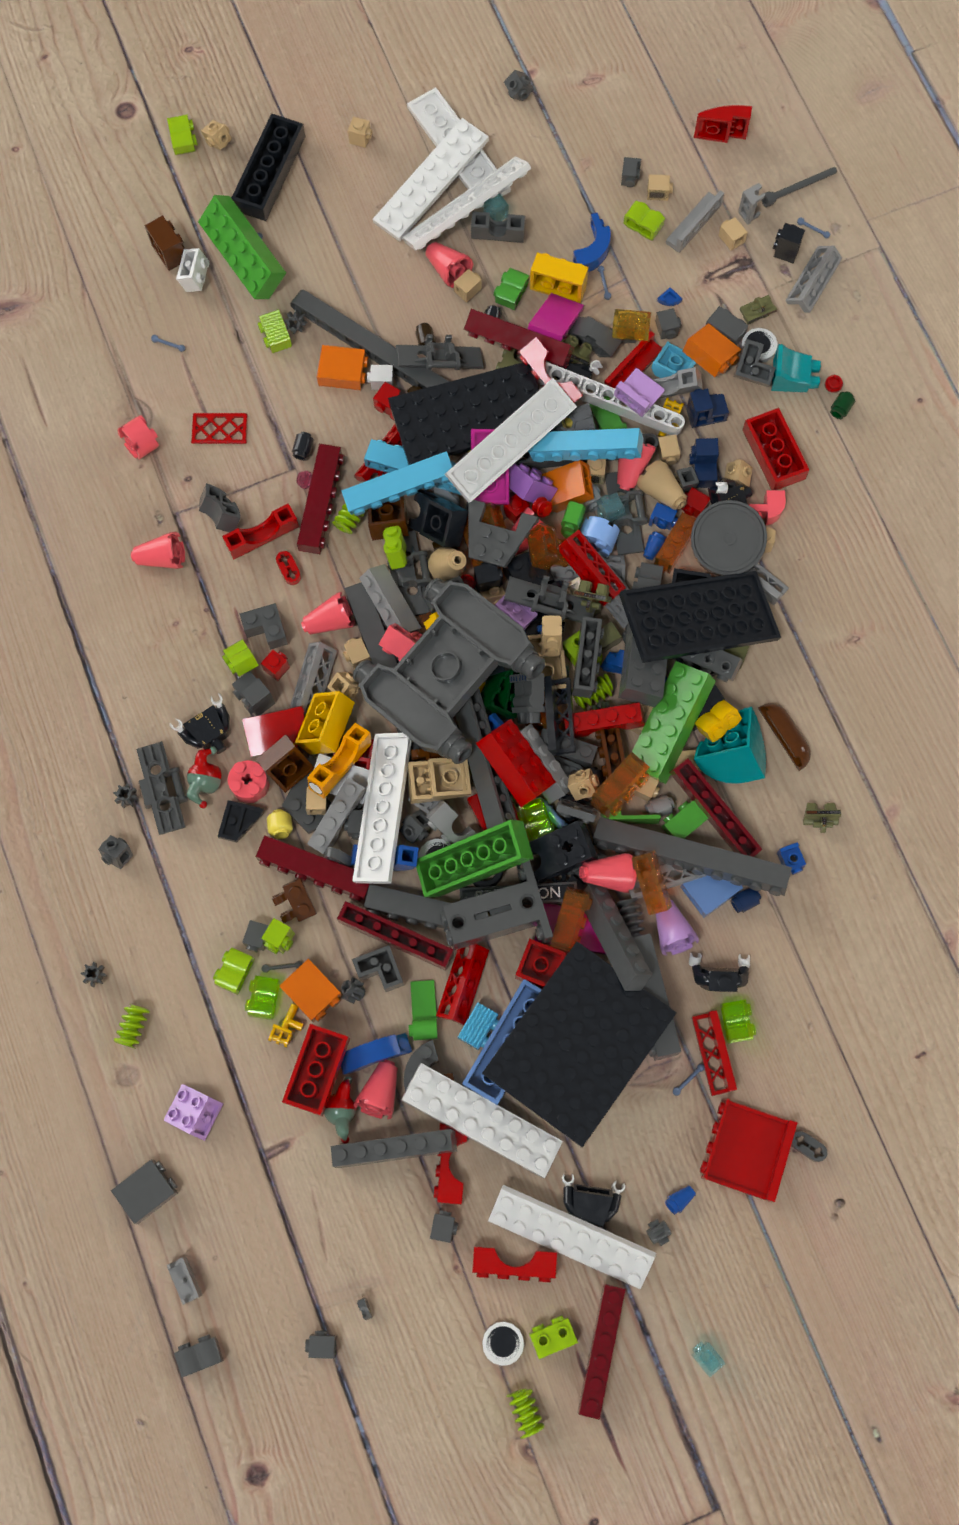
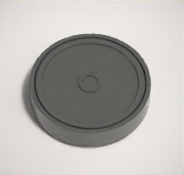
M733 500L720 501L703 510L694 522L691 532V546L697 562L706 571L716 576L749 572L761 560L767 544L766 526L758 512L745 503Z

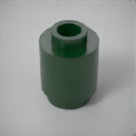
M848 391L839 393L831 406L830 414L834 418L843 419V417L847 416L855 403L853 394Z

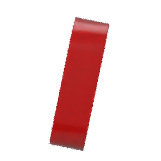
M287 551L279 552L276 556V562L286 583L289 585L298 584L301 580V574L292 555ZM285 557L287 559L288 566H285L281 558ZM288 571H292V573L295 575V579H292L290 577Z

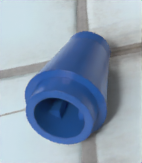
M653 532L652 535H649L643 557L653 561L666 544V537L658 532Z
M688 1185L667 1196L665 1204L674 1215L681 1213L693 1197L696 1196V1193Z

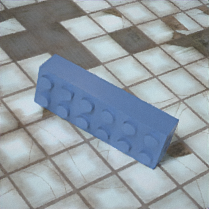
M523 979L463 1081L462 1086L496 1105L500 1103L506 1091L485 1077L482 1072L542 989Z

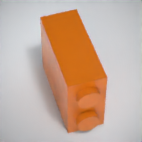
M708 323L688 338L682 352L713 377H716L720 373L724 374L730 365L734 366L738 362L741 348Z
M322 345L317 373L318 385L361 390L362 384L366 382L364 368L368 367L369 358L366 357L365 349Z
M582 460L574 461L542 474V476L553 481L552 484L558 488L550 501L552 503V511L555 513L566 510L569 501L582 504L594 499L590 468Z
M309 958L279 985L313 1023L316 1020L318 1022L322 1020L327 1014L325 1011L330 1007L334 1008L341 1001V992Z

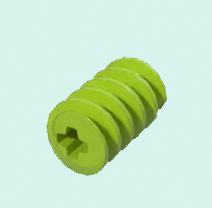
M344 504L342 510H339L338 515L335 516L332 524L340 531L352 534L353 532L350 527L356 528L357 526L354 521L359 523L361 520L354 514L351 515L346 504Z
M606 673L603 678L601 676L597 677L596 693H592L591 698L573 696L577 705H580L583 710L585 709L586 702L589 706H592L593 699L596 703H599V696L603 700H606V693L610 697L613 696V686Z
M129 1004L131 1007H124L128 1014L121 1016L126 1022L119 1023L123 1030L116 1031L120 1038H114V1042L135 1048L133 1044H139L135 1037L142 1036L138 1029L145 1027L140 1021H147L143 1013H149L150 1011Z
M526 1388L506 1395L507 1397L514 1398L509 1405L517 1407L512 1411V1414H519L515 1423H522L518 1428V1431H525V1434L520 1437L521 1439L537 1434L545 1427L544 1423H537L542 1417L541 1415H534L539 1408L538 1406H531L536 1402V1399L529 1398L533 1390Z

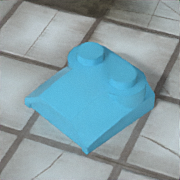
M667 341L651 368L655 376L664 378L674 375L679 370L694 368L696 362L683 353V349Z

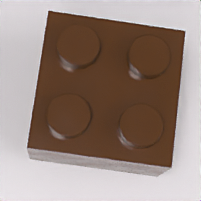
M162 215L144 225L151 246L168 271L179 266L185 247L180 234H175V228L171 221H167Z
M401 496L400 500L390 503L388 501L382 503L383 506L380 508L367 509L368 527L372 541L384 539L383 532L385 528L391 526H399L403 536H409L407 507L404 496Z
M284 735L256 759L263 770L285 793L314 769V766L287 735Z

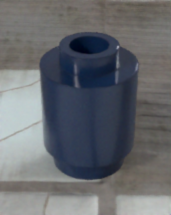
M749 887L734 895V898L730 901L737 913H744L760 904L761 895L758 891L752 890Z

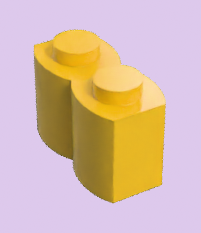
M722 700L715 704L710 712L699 717L695 725L703 736L711 742H715L722 738L727 730L737 726L742 717L735 707Z

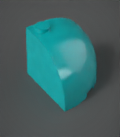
M752 706L738 711L742 717L741 721L734 728L727 730L722 738L715 742H711L707 738L704 741H700L694 760L699 769L712 779L738 784L765 778V745L760 724Z

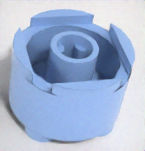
M590 516L589 519L586 517L580 530L581 533L600 555L609 557L620 529L615 524L613 527L609 525V520L597 516Z

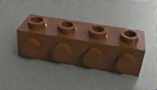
M619 728L596 731V740H600L601 747H598L599 758H603L604 762L601 770L603 777L607 778V784H605L606 795H610V800L630 798L631 789Z

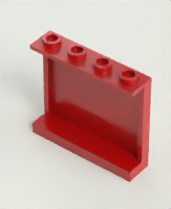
M727 1098L724 1100V1103L720 1102L717 1111L720 1117L718 1122H714L712 1128L713 1140L707 1144L705 1153H708L707 1161H703L701 1164V1178L773 1203L777 1197L798 1122L785 1120L732 1102Z

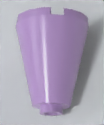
M668 898L659 900L655 906V914L662 954L667 955L666 952H671L672 955H676L691 949L694 941L696 943L699 942L698 935L673 900H668Z

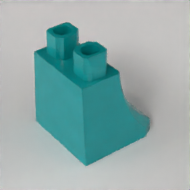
M783 344L777 345L773 358V367H776L772 378L771 391L807 393L809 388H818L820 376H811V372H820L821 361L812 360V355L794 351Z

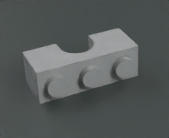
M440 800L425 816L429 820L427 824L434 831L440 830L443 833L440 837L448 844L451 842L454 844L477 834L469 826L461 833H454L452 831V823L459 815L443 800Z

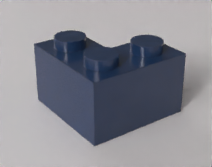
M696 389L690 392L686 410L691 428L727 421L729 411L724 394L710 395L708 389Z
M718 438L695 439L694 446H691L689 465L693 466L699 480V484L695 488H711L716 486L718 480L717 460L719 457Z

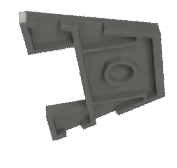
M476 500L469 503V558L506 568L519 550L521 543L529 536L533 526L538 523L539 518L522 513L516 531L482 523L487 504Z
M311 754L308 760L315 767L317 759ZM311 772L291 788L282 804V808L308 834L316 830L324 815H307L306 812L307 777ZM327 799V810H328V808H329L330 805H331V802ZM359 803L353 810H361L363 806Z

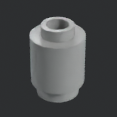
M667 795L652 799L644 805L647 815H660L661 817L673 813L672 809L675 808L672 798H668Z

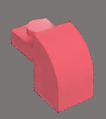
M767 490L764 496V504H749L758 512L762 519L765 518V525L773 524L781 517L786 504L785 490Z

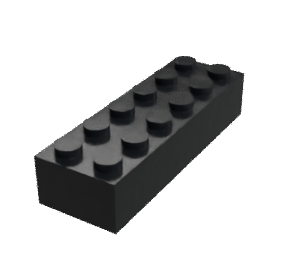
M271 113L231 197L243 214L263 221L267 220L306 137L303 123Z

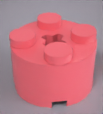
M141 415L118 428L120 438L124 437L126 442L124 443L125 447L138 460L159 446L156 441L158 437L153 428H148L145 419Z
M249 760L237 762L229 772V788L239 801L255 803L267 794L269 780L260 764ZM251 779L252 782H248V785H246L245 782Z

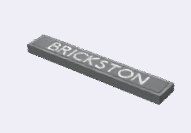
M577 882L537 884L543 904L578 902ZM513 885L460 888V901Z

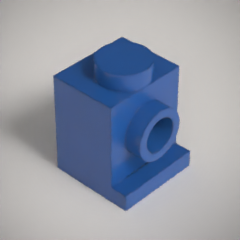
M657 502L648 525L656 524L658 528L668 530L671 527L675 528L679 519L676 517L678 510H673Z
M798 842L783 847L777 852L781 864L792 867V875L803 871L806 862L799 849ZM790 856H795L796 862L791 861Z

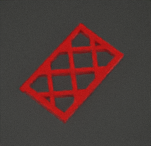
M193 413L191 444L247 443V413ZM197 418L208 419L201 426L197 423ZM215 418L226 419V421L222 423L220 426L217 425L213 420ZM234 418H243V423L237 426L232 420ZM212 423L217 429L209 435L204 428ZM228 423H231L236 429L228 435L223 428ZM201 431L206 438L196 439V435ZM219 431L225 436L224 439L212 438ZM238 431L242 434V439L231 438Z

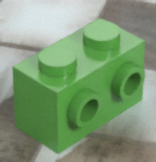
M694 800L690 803L685 801L678 807L680 810L675 815L671 813L663 819L665 823L661 827L668 835L684 839L704 823L708 817Z

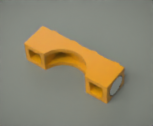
M354 723L343 736L341 745L334 756L325 764L319 763L307 777L308 788L324 799L371 745V732Z

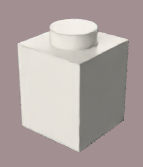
M371 365V372H367V383H371L372 390H379L384 382L393 386V365Z

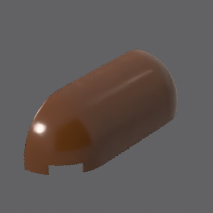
M767 703L758 707V710L797 770L804 769L811 758L810 746L788 712L782 706L775 703Z

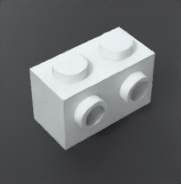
M200 248L185 249L183 251L176 280L186 292L202 291L209 260Z

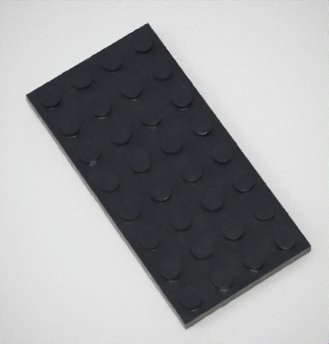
M522 362L388 398L408 465L446 451L449 456L470 451L471 429H496L539 391L535 377L531 373V366L529 364L526 366Z
M757 571L623 590L619 593L642 663L773 642L781 638Z

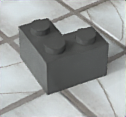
M748 339L745 340L733 377L765 387L770 386L776 367L759 362L764 344Z
M276 603L240 613L247 638L265 633L270 650L288 645Z
M248 671L232 683L234 688L232 693L239 701L243 702L245 709L250 714L261 715L275 704L271 692L251 671Z
M389 945L352 959L360 981L379 974L385 992L404 986Z

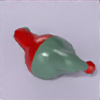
M216 747L199 750L196 753L194 764L187 773V781L190 785L187 797L199 804V807L203 809L207 807V802L200 799L199 793L212 794L218 789L221 782L222 773L219 766L207 762L209 754L214 755L217 753Z
M346 1076L339 1085L336 1094L330 1096L324 1112L326 1119L335 1125L336 1133L341 1137L343 1144L349 1143V1122L352 1121L356 1113L354 1101L350 1097V1084L352 1083L350 1076Z

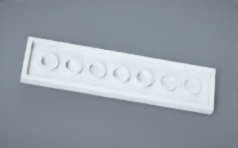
M436 87L407 103L408 110L436 147L460 121ZM481 149L458 177L469 190L497 170V168ZM511 187L500 190L496 197L486 200L481 208L511 192Z
M461 118L373 218V223L400 242L402 237L412 229L489 141V136Z
M515 156L406 233L402 239L414 250L424 248L428 241L438 238L442 231L452 228L459 219L469 216V212L482 207L486 200L496 197L500 190L510 187L517 178L524 177L527 171L531 169L529 163Z
M551 379L444 475L466 501L470 503L577 406L555 379Z
M403 733L375 734L353 875V882L391 884L412 743V740Z
M422 1063L419 1064L401 1099L403 1102L542 1178L546 1177L563 1142Z
M505 1185L501 1188L488 1220L493 1224L638 1289H641L656 1256V1253Z

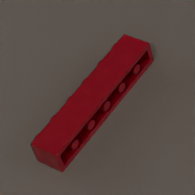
M474 309L470 310L464 326L468 336L478 339V336L485 338L484 342L491 345L495 343L501 344L500 348L511 351L512 348L517 350L518 355H521L519 351L535 337H538L549 351L546 361L563 368H567L574 349L573 346Z
M319 443L297 540V547L301 552L320 555L321 549L325 548L326 538L324 536L325 532L329 531L330 521H328L329 515H332L334 507L332 500L337 495L336 481H340L341 471H339L340 465H343L345 457L342 454L341 447Z
M689 758L683 760L669 772L692 801L694 800L706 814L707 820L733 852L754 857L763 850Z
M264 835L255 856L260 865L270 868L271 865L276 867L278 872L288 875V872L292 873L296 879L301 878L304 882L308 879L313 881V885L319 888L329 887L331 892L342 895L344 893L350 895L349 898L356 902L366 900L370 884L353 882V868Z
M345 901L337 917L340 924L445 971L454 954L452 948Z
M603 1284L578 1407L579 1415L600 1420L626 1290L624 1288Z

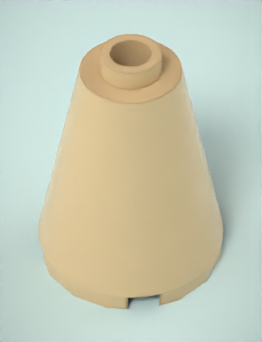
M661 460L655 461L645 469L647 472L644 476H639L637 487L647 495L673 510L681 509L685 506L687 496L667 463Z
M452 547L438 548L431 554L428 560V569L433 578H441L443 581L462 576L466 565L465 555Z

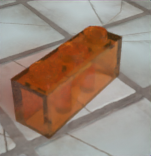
M684 512L681 513L656 555L654 565L663 566V571L671 573L691 539L692 528L696 521L695 518Z
M655 850L632 857V861L648 914L653 915L669 910L672 904Z
M566 887L554 928L553 938L550 942L551 947L570 952L576 942L580 943L579 930H584L587 920L584 917L585 910H590L592 899L589 898V892Z

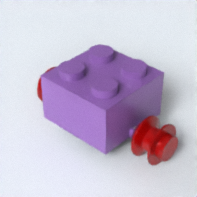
M514 463L509 468V490L511 489L523 500L533 503L532 511L540 518L548 516L552 510V503L550 501L558 488L552 484L553 481L551 479L541 476L542 472L534 467L530 469V467L523 463L520 465Z

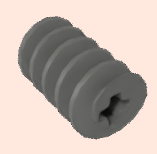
M627 899L616 903V906L621 908L618 911L632 937L641 936L640 932L645 930L644 927H639V924L643 923L644 920L638 919V916L643 914V912L636 910L641 907V904L635 903L638 899Z

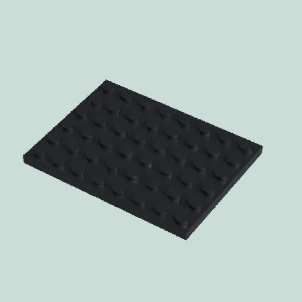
M576 942L482 1074L583 1148L677 1012L644 989L641 991H625L613 967L582 944Z

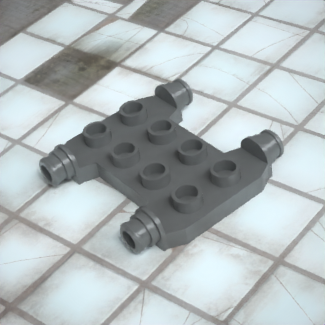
M436 578L426 586L424 596L427 600H430V604L434 607L439 617L394 669L379 663L373 665L370 660H364L354 669L353 679L359 682L358 686L362 690L365 701L422 750L437 753L442 757L451 759L455 764H461L471 754L472 744L467 742L466 738L462 736V732L457 728L452 718L498 665L512 669L514 672L525 675L526 678L531 680L541 674L545 667V659L540 657L538 652L535 651L522 626L469 585L452 582L451 580L447 583L441 578Z

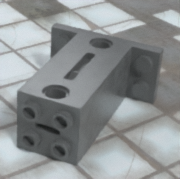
M530 861L521 864L518 873L520 884L443 906V910L440 912L442 926L447 927L448 930L445 935L448 946H452L453 950H457L535 926L538 941L542 940L543 944L551 942L553 934ZM529 903L531 907L525 908L522 904ZM461 923L463 927L457 929L453 924Z

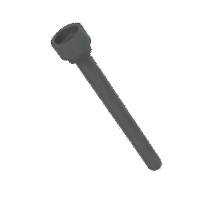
M832 167L777 192H765V197L761 201L765 207H769L778 198L836 174L837 168Z

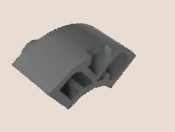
M587 316V318L578 317L568 332L569 335H573L578 339V346H581L584 342L591 344L592 351L599 357H612L622 342L616 330L606 327L590 316Z
M206 483L200 497L199 511L205 513L213 520L216 529L226 532L235 530L241 518L238 506L226 497L227 494L224 491Z
M641 562V566L636 567L634 578H638V581L633 582L632 589L660 585L663 566Z
M433 1040L420 1046L409 1058L404 1072L405 1091L420 1063L431 1068L432 1065L439 1062Z

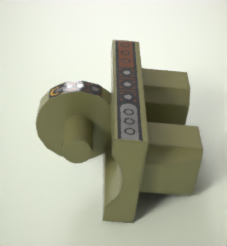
M767 295L762 298L757 297L753 302L741 306L740 311L744 320L749 325L758 319L775 313L777 308L772 303L770 296Z
M569 335L566 340L563 339L561 341L574 347L569 363L577 364L580 362L582 364H589V355L592 352L591 344L584 342L579 347L577 346L578 339L573 335Z
M581 580L578 590L574 589L573 595L588 598L587 601L582 600L581 606H586V611L592 613L594 608L600 609L601 604L596 603V600L611 603L612 597H609L610 586L598 583L596 593H591L593 583Z
M807 803L803 825H813V828H820V833H826V828H833V825L839 824L841 810H837L835 803L825 804L824 810H818L815 803Z

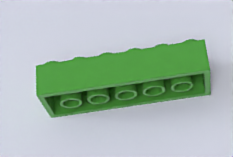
M214 195L198 223L254 299H270L286 275V271L231 197Z
M675 662L664 684L663 698L656 707H653L626 762L628 767L636 772H642L661 783H667L671 775L669 772L674 768L716 682L710 674L683 663Z
M508 820L418 858L416 868L424 897L438 898L534 858L523 821Z

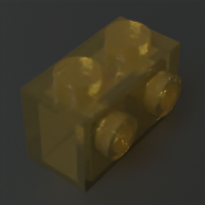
M615 309L612 338L648 341L651 312Z

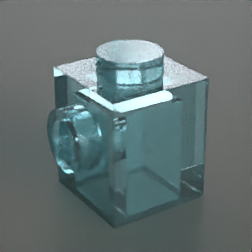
M498 192L496 197L489 198L484 202L483 212L490 213V217L495 221H503L508 216V204Z
M617 492L612 495H605L597 501L598 508L595 510L598 517L611 522L626 515L624 505Z
M701 1341L692 1349L694 1351L691 1355L708 1377H711L726 1364L707 1341L704 1344Z

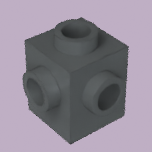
M514 70L504 81L508 94L512 99L524 101L534 90L531 79L524 72Z
M421 809L405 817L402 821L403 826L399 830L412 844L418 840L423 841L429 835L427 832L430 829V826L427 824L429 820Z
M112 835L98 849L104 863L107 865L112 864L119 869H122L133 856L127 842L122 838L117 839Z

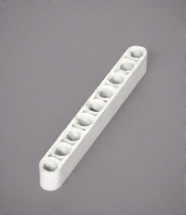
M548 362L545 364L546 371L551 378L553 376L560 378L555 380L556 382L566 383L573 381V383L577 384V388L584 395L579 400L669 435L676 434L677 436L683 429L684 417L676 412L654 404L641 417L628 406L624 407L620 404L623 402L614 396L615 388ZM535 378L536 383L545 385L541 378L539 380ZM586 390H593L594 393H588ZM609 396L611 400H606L603 397ZM654 416H659L662 420H657ZM671 423H677L679 427H674Z

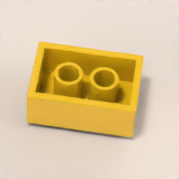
M537 252L530 270V290L547 295L553 293L581 303L587 287L588 267L581 263L576 264L563 258L559 259L546 253Z
M340 691L315 693L295 744L310 755L336 753L355 702Z

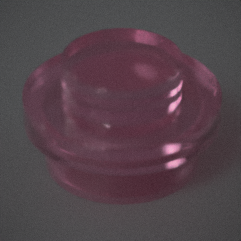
M301 471L298 474L296 482L302 489L310 487L311 472Z

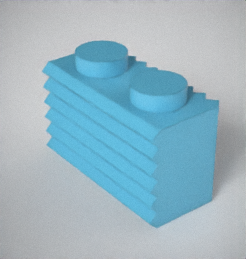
M477 1002L458 1035V1039L479 1051L480 1047L483 1048L489 1037L487 1035L490 1030H494L498 1024V1014Z

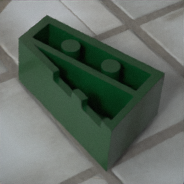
M510 669L488 678L481 692L486 714L496 713L501 720L516 719L517 713H512L515 686L514 683H510L509 675L520 673Z

